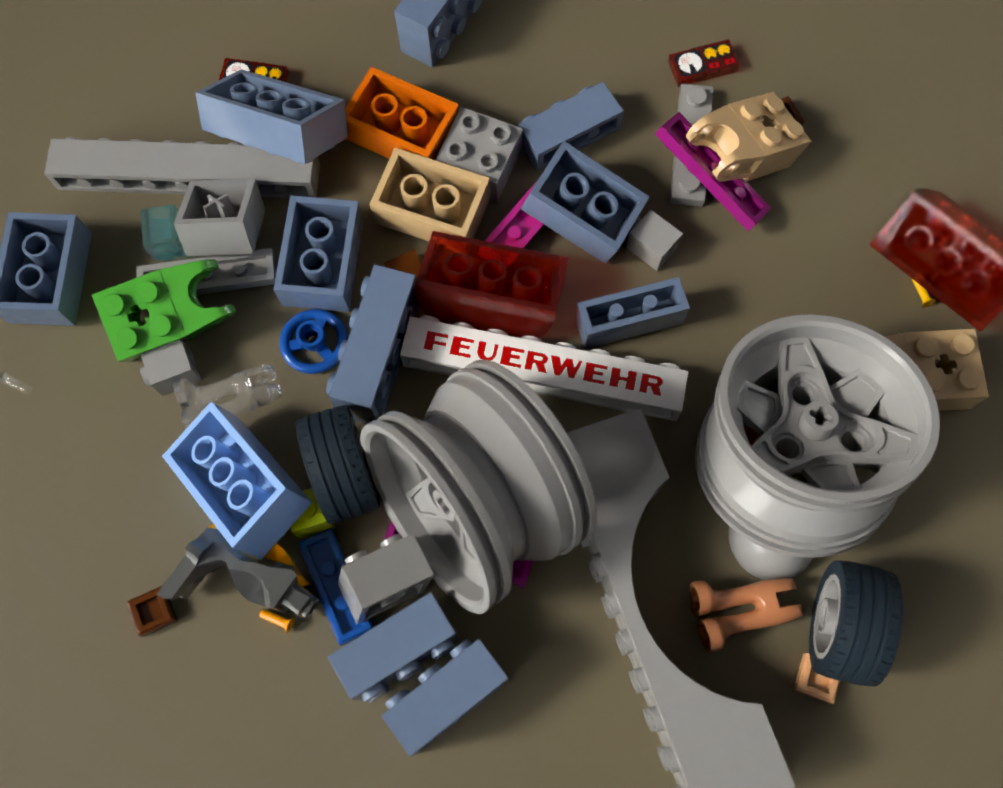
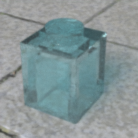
M175 204L141 209L143 247L154 260L172 261L176 257L186 256L174 226V221L179 211Z

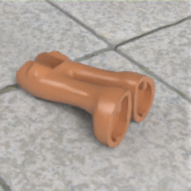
M793 578L767 579L723 590H713L704 580L691 582L690 602L693 614L696 617L746 604H753L755 606L753 610L739 614L698 620L697 631L707 653L711 654L722 650L725 639L729 636L749 630L782 625L803 616L802 604L784 605L780 608L777 595L798 589Z

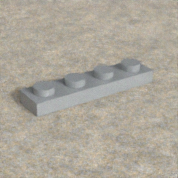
M681 84L678 112L692 125L712 111L713 87ZM674 155L670 204L703 207L706 187Z
M272 248L254 250L253 254L215 255L136 266L137 278L163 268L200 260L216 259L219 268L199 283L197 295L274 285L276 278L275 253Z

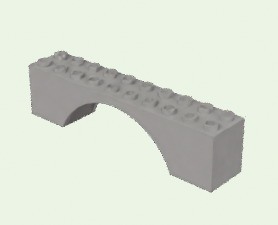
M638 408L568 432L567 435L574 445L588 475L595 498L597 513L593 534L580 545L582 548L588 546L591 561L588 562L591 575L595 583H602L605 591V596L601 597L607 617L609 619L615 618L619 633L615 634L616 642L622 656L629 655L633 670L629 671V676L636 693L641 692L644 695L648 707L643 709V714L650 731H656L662 743V746L657 748L660 760L665 771L670 770L673 773L677 786L672 788L796 787L763 705L726 698L694 682L665 656L655 643L642 619L632 583V546L635 532L645 507L660 492L669 478L642 409Z

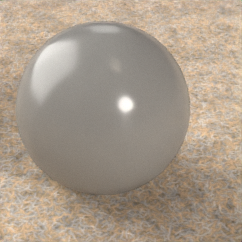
M729 526V544L735 559L747 572L757 578L767 580L796 577L809 566L814 558L795 557L768 550L744 538Z

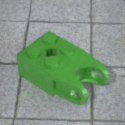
M216 259L200 260L159 269L91 294L118 362H132L140 359V354L180 339L185 342L196 338L197 335L236 314L234 305L205 308L198 301L197 287L204 278L219 268ZM143 310L149 312V317L144 318L146 324L144 322H141V313Z

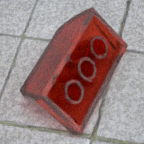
M917 188L869 245L981 332L1003 310V237L942 192L929 188Z
M432 231L415 283V293L421 308L426 314L437 318L442 323L453 325L455 322H463L477 330L499 329L506 332L508 336L521 338L528 335L540 338L547 334L555 321L569 257Z

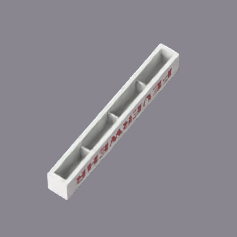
M427 315L420 316V318L410 316L400 353L403 367L451 376L476 360H490L512 371L537 394L627 412L641 408L644 415L677 421L682 412L689 372L681 370L679 366L672 363L655 365L645 363L644 359L636 356L614 357L610 356L609 352L601 349H592L589 352L576 349L574 345L565 342H558L556 345L543 343L541 339L534 336L526 335L518 338L508 336L506 332L499 329L482 331L474 329L473 326L467 323L455 322L452 325L442 323L437 318Z

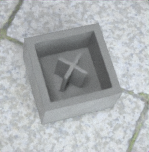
M460 107L435 160L489 177L490 200L498 203L522 150V128Z
M256 178L189 182L174 221L175 229L186 256L244 255L254 253L266 211Z
M413 533L402 538L401 534H396L381 542V548L367 554L366 550H362L345 559L346 564L341 568L338 586L356 624L364 622L426 590L434 574Z

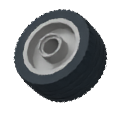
M348 405L329 408L297 420L295 426L303 462L316 500L327 523L334 524L344 520L347 521L380 508L379 497L363 459L360 434Z
M835 560L830 563L819 584L810 623L809 654L815 673L830 679L861 686L875 687L884 681L897 653L903 622L902 588L899 579L894 573L882 568L851 561Z

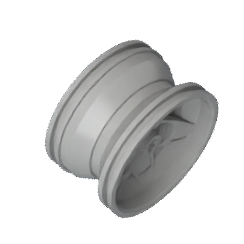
M794 315L772 320L744 336L734 346L723 366L715 391V400L707 411L696 442L695 464L701 488L713 509L733 530L763 548L785 555L809 558L831 556L848 551L863 543L880 527L892 511L898 496L904 493L916 481L930 462L936 450L940 433V415L937 401L928 380L915 362L896 344L876 331L849 320L825 315ZM744 426L752 428L762 435L753 446L750 445ZM858 466H862L877 474L860 484L855 470ZM795 473H802L810 485L791 477Z
M484 359L476 360L453 373L447 379V382L437 389L423 420L401 412L389 411L380 416L378 420L365 425L361 430L360 444L363 459L372 484L389 518L402 538L412 533L414 534L434 574L432 579L456 603L470 612L476 614L485 613L495 603H499L509 595L514 561L551 560L558 555L567 554L591 537L595 530L597 513L593 490L583 463L570 438L542 399L521 378L496 362Z

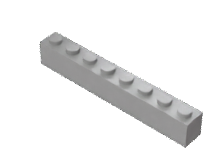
M67 137L65 139H51L44 174L58 190L185 194L190 181L256 178L261 197L290 198V195L317 198L320 162L318 157H316L310 163L299 164L294 162V160L279 155H271L267 151L244 146L237 142L210 144L205 141L178 143L173 140L146 142L140 139L113 141L108 138L81 140L76 137Z

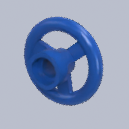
M309 309L294 315L285 324L280 335V351L284 360L293 369L306 374L323 373L332 369L340 362L338 360L339 348L343 340H348V334L343 322L333 313L322 309ZM327 322L334 327L338 336V343L334 353L324 343V329ZM297 327L296 339L290 341L291 335ZM311 336H318L314 342H308ZM307 349L311 352H317L324 361L315 364L304 363L298 360L292 352Z

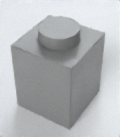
M650 210L642 219L637 217L628 232L629 237L626 248L658 271L678 249L683 233Z
M182 339L140 354L144 367L140 368L144 383L148 388L153 387L162 396L202 381L192 351Z

